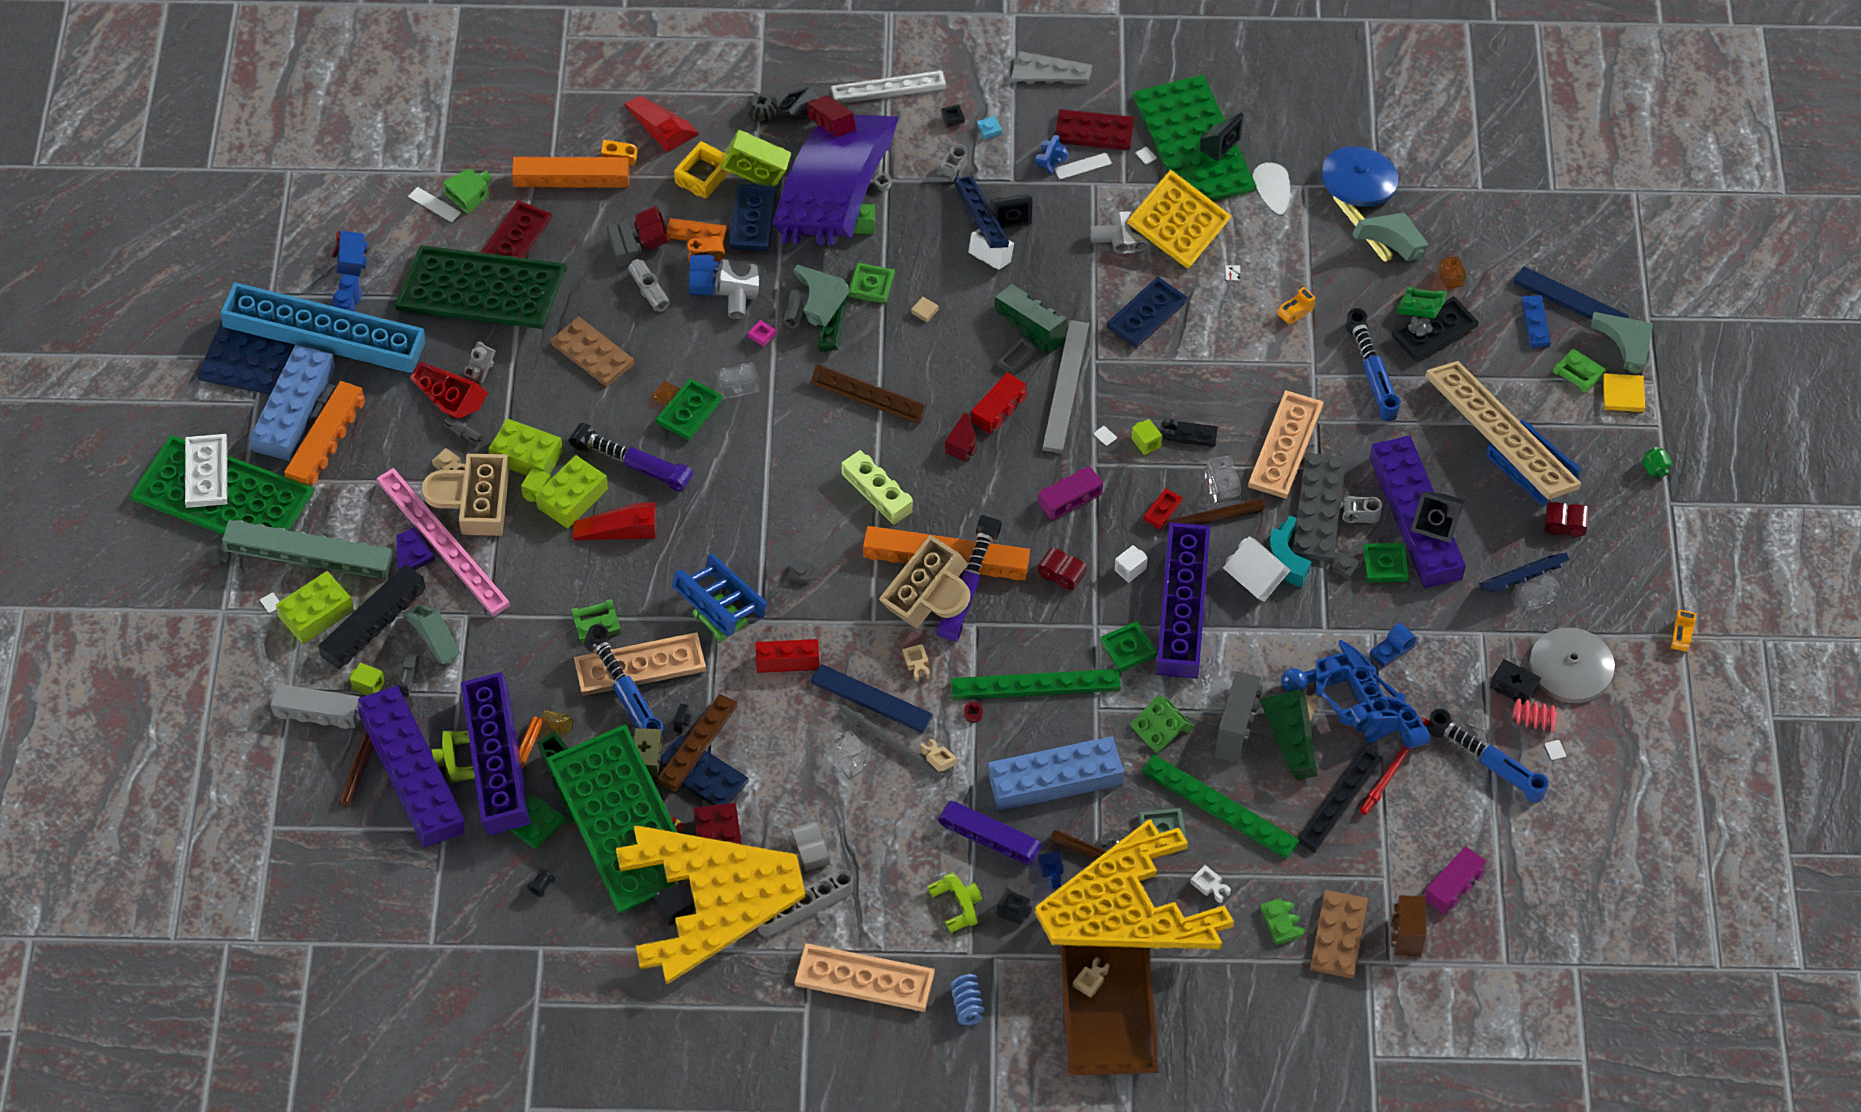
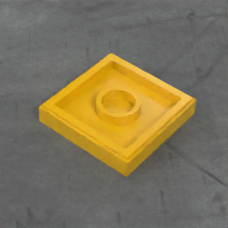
M1603 374L1604 410L1644 412V376Z

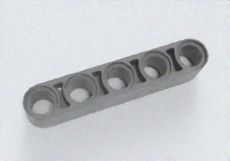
M839 870L805 887V898L783 911L791 913L787 915L782 914L783 912L768 920L771 922L770 924H762L757 927L758 932L766 937L772 936L848 897L853 892L852 874L847 870ZM840 882H847V884H845V885H841V884H839V883H840ZM821 892H828V894H826V895H822V894H820V893H821ZM804 901L810 902L806 905L801 904Z

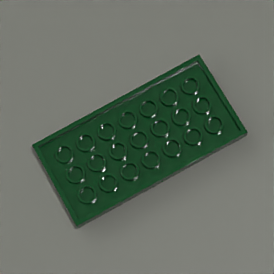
M420 245L394 306L399 311L543 329L567 271V266L565 263Z

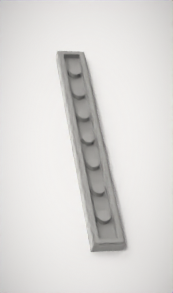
M1073 320L1069 322L1043 451L1063 454L1089 323Z

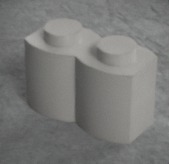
M816 821L791 829L792 836H789V841L792 849L796 848L798 852L796 855L799 867L803 866L804 871L807 872L830 864L829 855Z

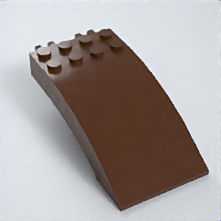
M1059 945L1068 1076L1159 1073L1150 947ZM1098 957L1100 959L1098 967L1103 968L1108 963L1109 971L1106 975L1102 976L1104 977V982L1091 998L1074 988L1073 982L1085 966L1092 969L1093 960Z

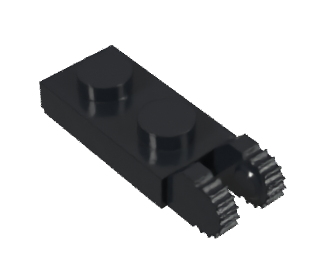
M1173 419L1162 420L1161 426L1164 430L1160 433L1165 440L1210 447L1216 445L1218 426L1176 422Z

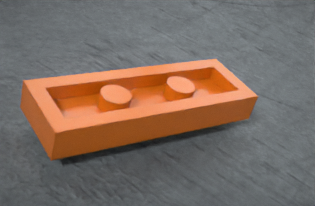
M670 218L667 233L671 239L686 241L693 238L719 236L722 238L724 245L727 226Z

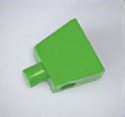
M467 169L443 181L444 191L452 201L469 215L488 197L487 183L492 180V177L487 171L477 175L472 169Z

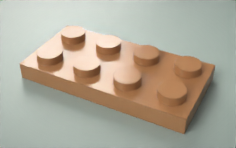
M577 317L551 339V344L606 388L635 365V360L580 317Z
M1325 890L1310 970L1354 979L1368 898Z

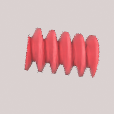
M1518 698L1514 704L1511 724L1514 719L1517 721V726H1520L1522 721H1525V726L1528 728L1530 723L1533 722L1534 729H1537L1539 724H1542V730L1545 731L1549 725L1551 732H1554L1557 712H1555L1554 705H1551L1549 710H1547L1546 704L1543 703L1539 709L1537 702H1534L1532 707H1530L1529 700H1526L1522 705L1521 700Z

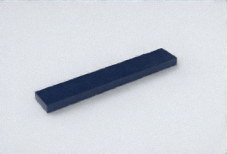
M954 177L953 183L989 248L1008 247L1009 240L973 177Z
M1525 266L1522 267L1514 279V284L1535 294L1542 295V297L1591 320L1594 312L1629 318V315Z
M820 664L811 679V683L920 733H924L933 718V714L823 664Z

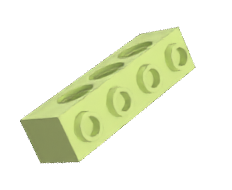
M859 450L841 463L842 475L893 525L913 512V499L908 493H904L898 483L891 480L881 467L878 468L869 455H865Z

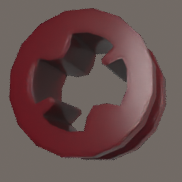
M977 702L968 703L964 707L965 719L971 723L979 722L983 718L982 706ZM970 710L977 711V715L970 714Z

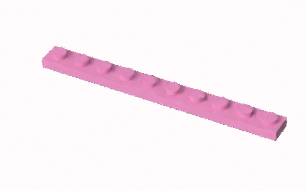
M394 468L377 478V482L493 617L510 607V602Z

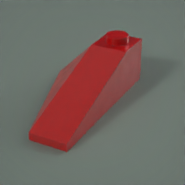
M641 95L624 104L667 153L699 135V132L687 120Z
M419 361L410 377L443 413L458 419L478 411L488 395V392L476 382Z
M656 502L633 503L574 521L573 539H656Z

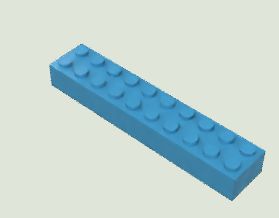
M235 282L221 311L222 325L225 328L408 373H413L425 345L423 328Z

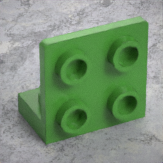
M1159 694L1130 724L1140 737L1158 754L1181 730L1190 733L1194 729V726L1169 699Z

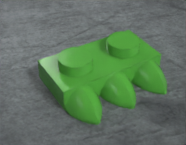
M1281 898L1260 905V910L1275 945L1296 940L1305 932L1304 928L1293 926L1298 922L1300 916L1288 914L1293 909L1294 903L1282 901Z

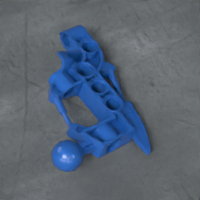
M1339 640L1338 643L1343 653L1316 660L1315 669L1303 672L1297 668H1290L1281 676V685L1286 692L1298 689L1303 692L1308 683L1315 682V694L1323 696L1327 700L1330 707L1339 716V722L1347 726L1353 725L1357 731H1364L1365 738L1369 744L1395 730L1399 732L1408 749L1430 742L1428 729L1422 723L1417 712L1409 704L1405 703V694L1398 693L1388 683L1386 684L1376 674V668L1372 666L1368 659L1343 640ZM1376 680L1381 685H1383L1384 689L1388 691L1394 698L1385 697ZM1347 681L1359 704L1354 705L1350 709H1341L1324 692L1326 686Z

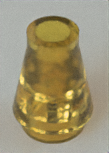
M546 709L541 715L542 721L559 734H567L573 727L574 721L569 714Z

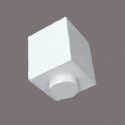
M1134 545L1115 559L1114 570L1128 583L1147 569L1146 554L1142 550H1138Z

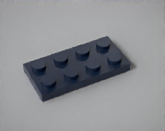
M737 185L729 244L730 249L769 251L776 186Z
M1157 276L1107 322L1106 327L1137 349L1187 303L1188 297Z
M1565 552L1549 555L1479 583L1481 591L1489 590L1490 593L1502 591L1509 588V585L1519 584L1527 581V578L1543 575L1545 571L1563 567V562L1569 560L1568 554Z
M680 735L661 756L659 772L662 773L686 740L684 736ZM705 751L681 786L711 805L731 803L747 785L749 777Z

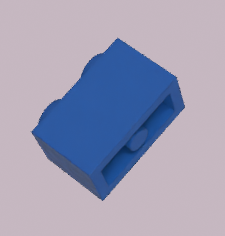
M341 231L338 246L337 273L360 276L361 270L366 268L367 257H363V253L367 252L368 242H364V233Z

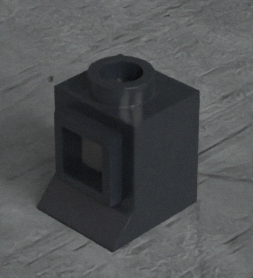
M1006 887L997 903V916L1021 925L1024 918L1028 919L1032 912L1030 899Z

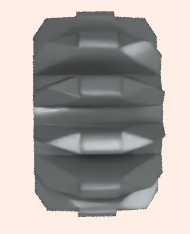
M763 90L759 94L754 92V95L749 96L746 103L749 117H753L754 122L760 120L761 123L763 120L770 122V119L775 118L776 112H778L776 97L772 96L770 92L765 94Z

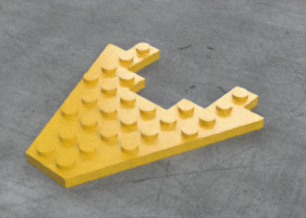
M1151 819L1139 826L1035 907V914L1052 945L1152 947L1155 949H1222V941L1217 932L1232 928L1234 921L1225 905L1185 918L1175 902L1154 908L1140 883L1142 880L1157 876V870L1151 859L1188 849V842L1180 828L1159 833Z
M634 826L636 845L616 848L620 871L664 864L667 883L684 879L690 880L696 914L675 918L679 938L636 946L640 969L662 965L666 984L671 983L805 898V889L796 854L642 826Z

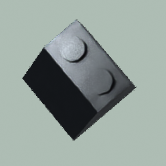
M1026 194L990 199V209L1001 228L1032 224V196Z

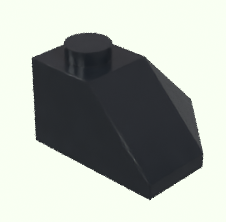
M811 87L791 92L778 105L780 109L778 115L795 119L809 118L807 115V110H809L807 102L819 97Z

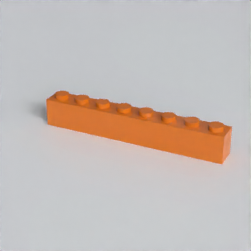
M867 526L863 544V557L871 560L878 559L891 563L907 564L929 537V534ZM932 535L957 551L969 563V556L972 555L971 550L975 548V541ZM991 543L987 548L988 552L985 553V560L982 561V568L980 567L978 573L995 578L1004 577L1012 580L1026 581L1030 549Z

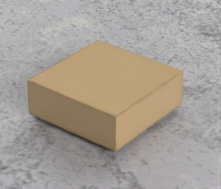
M922 297L911 309V313L928 322L939 310V306Z

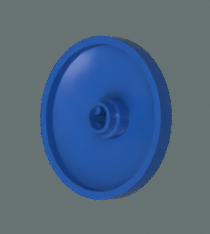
M1355 146L1340 148L1329 154L1324 161L1321 172L1324 186L1334 197L1347 204L1359 207L1378 206L1390 200L1396 192L1399 179L1396 168L1385 156L1374 150Z

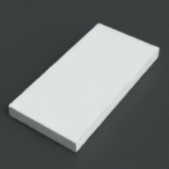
M227 435L186 437V508L227 504Z

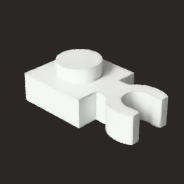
M1206 865L1190 881L1193 886L1206 896L1213 893L1214 899L1219 903L1223 901V896L1219 893L1224 892L1229 896L1231 891L1227 885L1220 884L1222 878Z

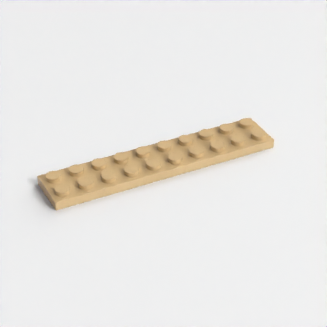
M1459 361L1427 370L1425 377L1548 500L1580 489L1581 482Z

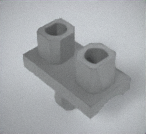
M477 342L475 349L471 352L470 362L465 367L463 373L479 383H483L489 367H493L494 361L492 359L496 351L485 346L482 342Z

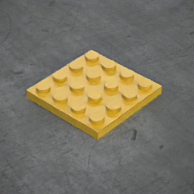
M1170 170L1126 223L1185 268L1189 269L1232 216Z

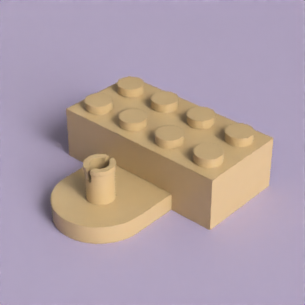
M467 454L465 470H439L429 474L422 484L425 501L436 508L460 509L459 524L461 535L502 536L510 471L508 455Z
M929 535L879 600L889 611L916 629L931 611L944 618L954 617L964 611L970 601V590L965 582L959 578V575L967 567L968 563L957 551Z

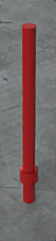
M1422 718V723L1427 727L1429 720ZM1405 744L1376 787L1371 789L1366 796L1367 800L1360 809L1363 815H1367L1373 805L1379 802L1382 797L1381 793L1411 749H1408Z

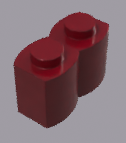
M653 206L635 215L636 221L634 226L637 232L640 233L638 240L642 247L645 246L650 251L669 242L665 222L657 206Z
M1560 502L1547 503L1545 532L1552 535L1566 533L1572 537L1586 535L1588 523L1587 506L1580 504L1567 505Z
M1053 547L1049 549L1038 565V573L1043 579L1055 581L1063 589L1075 590L1087 570V564L1076 557L1068 556L1065 552Z

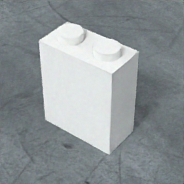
M1249 536L1241 541L1238 546L1239 549L1235 554L1227 558L1223 569L1255 597L1265 602L1291 570L1258 541Z

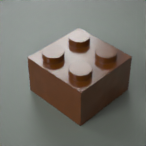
M1399 895L1398 902L1393 904V914H1391V927H1393L1391 946L1395 947V955H1422L1426 939V897Z

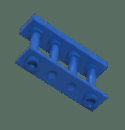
M1522 419L1520 423L1579 479L1581 471L1579 466L1539 434L1531 424ZM1492 443L1488 445L1486 457L1545 507L1550 500Z
M712 553L708 555L706 567L697 573L689 576L682 569L675 572L672 587L727 637L734 634L737 620L753 612L760 619L764 617L767 602ZM710 574L718 580L706 588H702L697 583V581ZM723 587H726L732 593L719 601L710 595ZM738 599L746 605L734 613H730L724 608Z

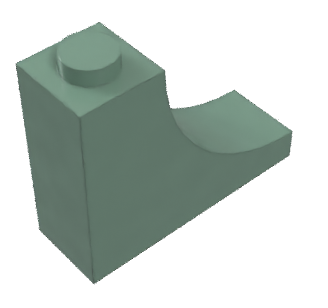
M1405 212L1359 220L1352 233L1355 239L1374 240L1391 247L1406 261L1422 259L1429 246Z
M797 265L793 270L800 283L809 287V298L803 309L807 320L813 325L818 324L825 327L850 290L842 278Z
M1594 312L1590 328L1599 330L1614 340L1623 357V370L1632 374H1643L1653 323Z
M419 604L403 613L405 620L421 635L437 662L447 665L454 662L456 656L461 654L439 610Z

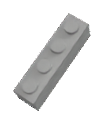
M277 684L271 708L273 715L280 719L289 718L300 722H315L324 726L334 725L343 729H356L359 720L358 698L360 696Z

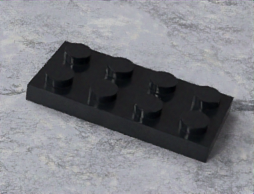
M1453 296L1445 301L1435 318H1428L1430 319L1429 324L1433 328L1431 333H1426L1422 337L1416 336V333L1409 331L1408 325L1411 323L1409 321L1393 330L1391 336L1417 362L1478 327L1479 322Z

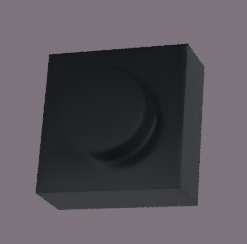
M959 104L941 108V115L946 127L965 123V117Z
M682 703L679 705L673 720L675 732L683 734L685 726L688 727L690 725L692 715L689 714L688 705Z

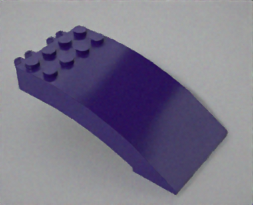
M854 115L856 130L837 138L820 126H817L812 131L791 168L773 224L782 235L783 243H788L792 234L793 243H799L803 234L817 235L816 241L818 245L824 244L826 236H828V245H834L838 236H845L848 239L852 238L866 190L885 152L890 149L899 119L897 116Z

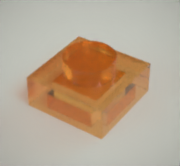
M664 380L653 393V398L667 406L680 391V388Z

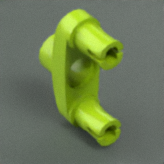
M443 731L442 748L431 749V754L438 768L444 767L449 783H459L461 780L475 779L473 766L458 767L455 764L453 747L454 745L470 743L468 731Z
M953 872L944 875L943 879L927 885L932 898L948 890L953 891L963 910V914L945 921L951 934L966 926L972 927L978 924L973 904L983 899L975 882L964 886L960 879Z

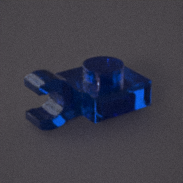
M1055 851L1038 855L1042 876L1050 877L1053 889L1060 888V882H1062L1060 874L1064 873L1060 852Z

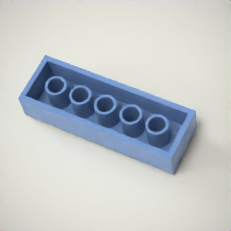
M299 345L294 346L250 436L253 452L291 462L310 423L309 417L316 406V400L321 397L326 384L329 383L336 369L333 354Z
M1113 736L988 762V777L998 812L1123 785L1124 770Z

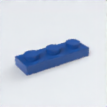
M1542 295L1522 296L1521 303L1530 348L1550 347L1551 340Z

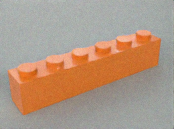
M513 157L512 178L514 187H629V157Z
M343 381L339 382L284 471L285 477L311 487L316 484L321 470L326 468L329 457L335 453L337 444L340 439L345 437L348 426L354 422L357 411L365 403L362 388Z

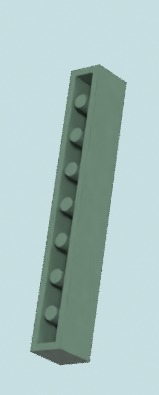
M228 520L222 540L223 549L226 552L387 580L392 562V549L384 546H371L363 542H349L341 538H327L324 535H311L302 531H288L280 527H266L263 524H250L241 520Z

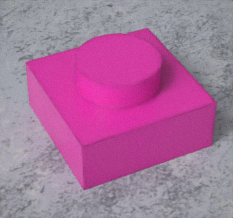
M761 320L748 332V338L763 347L776 335V329Z

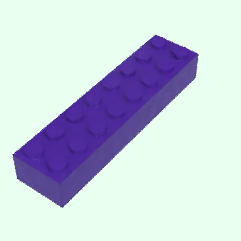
M1411 436L1372 444L1370 452L1371 463L1423 588L1462 580L1466 565L1454 537L1451 543L1411 531L1422 491L1435 493Z
M1169 522L1156 675L1198 679L1210 526Z
M502 672L462 682L461 687L482 824L488 835L529 825L530 817L509 685Z
M398 685L358 698L359 717L423 848L464 834L465 820Z

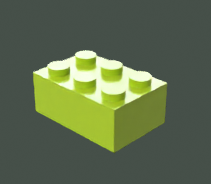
M738 130L725 151L720 168L759 185L776 186L787 169L791 152L754 137L747 132Z
M508 418L488 448L489 454H507L510 470L524 475H528L532 467L550 474L563 453L560 437Z
M575 455L535 494L537 508L569 529L574 524V521L578 520L608 490L607 476Z
M328 571L276 604L279 618L302 644L307 643L354 611L351 597Z

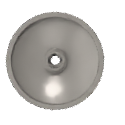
M1559 628L1544 634L1535 643L1529 660L1530 672L1541 677L1539 688L1548 696L1567 703H1584L1602 695L1612 681L1615 668L1614 659L1608 646L1596 635L1578 628Z

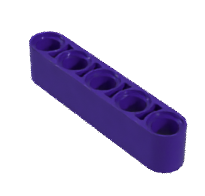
M948 801L938 818V822L943 827L1025 865L1033 863L1042 847L1041 843L1034 837L955 801Z

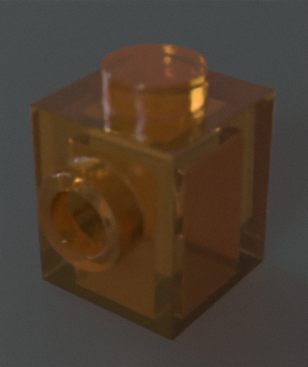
M1459 256L1441 259L1438 274L1445 289L1464 286L1466 271Z

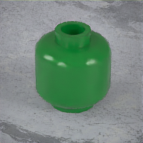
M1658 447L1645 452L1642 459V464L1649 476H1658V478L1668 475L1670 473L1669 469L1673 464L1666 450L1659 449Z

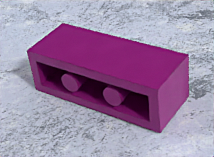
M1090 466L1085 469H1079L1075 474L1060 479L1050 487L1043 488L1038 495V505L1049 519L1053 521L1102 495L1103 482Z
M1465 846L1426 888L1424 894L1426 902L1443 914L1449 909L1453 910L1458 905L1459 898L1462 895L1466 896L1470 892L1474 881H1480L1485 875L1486 860Z

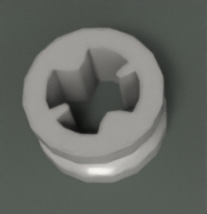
M886 173L877 174L874 177L875 189L878 191L889 190L891 187V177Z

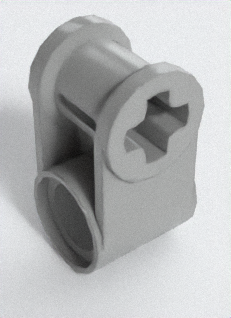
M961 144L952 146L945 158L939 163L937 174L940 176L945 175L954 182V177H959L967 166V148Z
M1348 496L1342 501L1344 506L1342 519L1347 523L1372 524L1378 522L1381 518L1382 503L1376 497Z

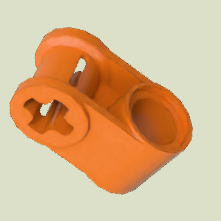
M719 236L693 238L687 243L689 250L687 258L689 262L690 255H696V253L698 255H714V261L718 262L725 258L723 240Z

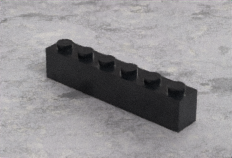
M406 564L401 567L318 645L321 657L338 670L347 665L352 657L359 651H362L372 638L377 637L387 624L392 623L402 610H406L416 597L423 594L426 589L424 577Z

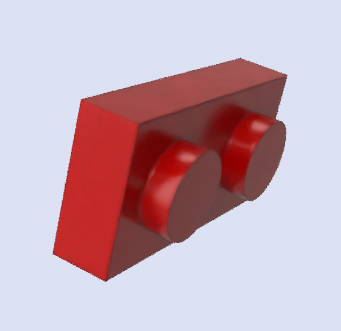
M1165 488L1146 512L1143 521L1161 530L1167 523V520L1170 519L1181 505L1183 497Z

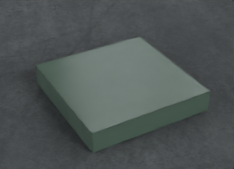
M1181 808L1138 812L1140 826L1151 819L1159 833L1180 828L1187 840Z

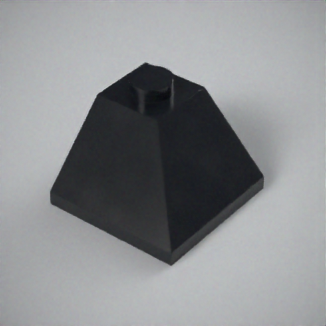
M1239 113L1213 126L1208 132H1204L1200 137V151L1216 161L1224 157L1241 140L1244 114Z
M1422 491L1411 531L1451 543L1465 500L1446 494Z

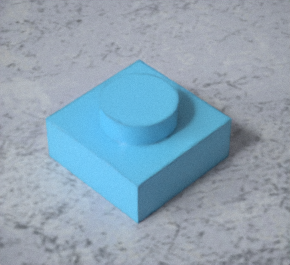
M995 116L977 121V127L984 140L1002 135V129Z

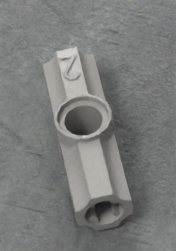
M636 259L632 261L628 266V271L639 286L641 295L647 298L655 311L661 312L666 310L670 305V301L658 284L656 275L650 272L643 260Z

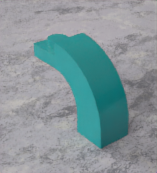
M1289 515L1286 523H1281L1279 530L1273 528L1269 552L1291 570L1284 580L1302 588L1310 573L1311 561L1294 554L1288 546L1295 531L1297 518Z

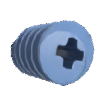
M973 974L960 976L951 983L952 996L956 1006V1014L958 1015L957 1020L963 1025L976 1024L984 1018L981 1015L984 1012V1008L981 1006L983 1002L979 998L981 993L977 991L979 984L975 983L977 976Z

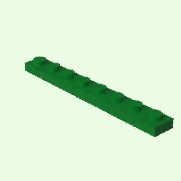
M1119 669L951 678L952 700L1114 692L1121 689Z
M1155 754L1142 769V774L1285 859L1289 858L1299 844V839Z

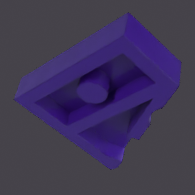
M415 527L396 536L398 570L405 564L413 570H417L435 560L434 554Z

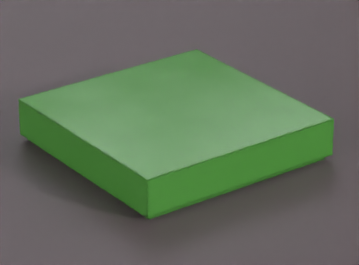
M857 262L849 287L848 297L886 304L894 280L895 270Z

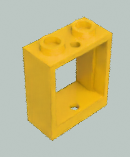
M700 141L674 170L675 183L682 188L692 191L695 195L707 199L730 173L720 168L725 153ZM699 159L716 168L705 182L688 174Z

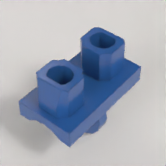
M1053 135L1051 141L1044 140L1041 149L1045 154H1037L1035 158L1037 166L1045 167L1047 173H1053L1057 163L1065 162L1069 157V153L1066 151L1067 148L1059 142V135Z

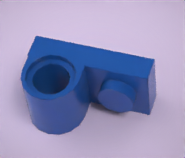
M1398 623L1389 631L1387 639L1371 649L1370 655L1385 668L1414 648L1416 637L1402 623Z

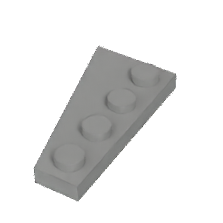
M1019 51L1010 84H1017V81H1027V84H1034L1035 81H1046V84H1053L1056 81H1062L1063 84H1088L1092 65Z

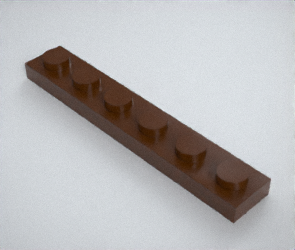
M819 364L815 366L810 382L812 385L917 424L922 422L927 406L925 403Z
M722 694L716 697L659 775L657 784L674 792L679 789L737 709V701Z

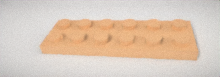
M1285 390L1249 480V488L1287 499L1323 408V401Z
M698 632L611 650L612 653H615V659L619 660L618 664L622 666L623 673H626V676H631L635 685L706 671ZM592 653L574 657L582 696L614 690V680L610 679V673L606 672V667L602 665V660L598 659V655Z
M805 943L795 986L925 1012L935 969Z

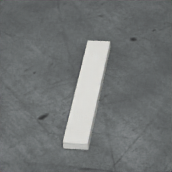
M943 71L831 86L833 99L840 104L946 89Z

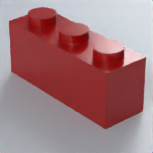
M1007 372L971 410V423L989 434L995 429L1000 428L1003 420L1007 416L1012 415L1015 407L1026 399V383Z
M818 639L755 642L757 673L817 670L820 666Z

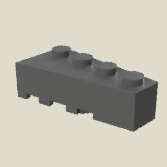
M1236 671L1218 730L1214 753L1215 759L1239 764L1244 742H1248L1250 729L1248 728L1253 725L1255 715L1252 713L1257 712L1259 701L1256 698L1260 699L1263 686H1259L1261 677Z

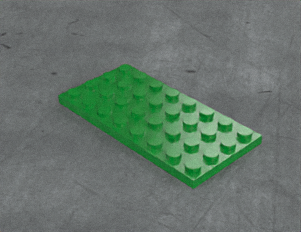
M1204 74L1133 92L1134 102L1167 173L1172 170L1211 201L1256 191L1257 185L1237 144L1219 161L1200 151V137L1202 134L1208 132L1213 126L1225 121Z
M170 435L130 497L132 501L224 535L228 520H241L245 523L263 524L266 527L272 528L280 527L290 531L312 497L314 488L227 456V504L186 508V440Z
M626 724L546 759L618 914L653 899L662 889H668L675 885L677 881L667 883L664 864L620 871L616 848L637 844L634 826L677 833Z

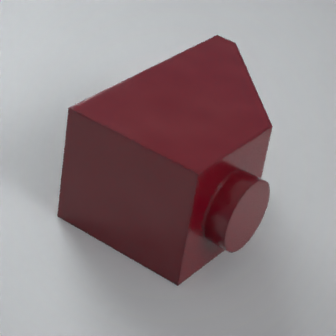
M964 412L945 440V453L967 462L969 457L974 456L976 453L977 445L976 435L969 416Z

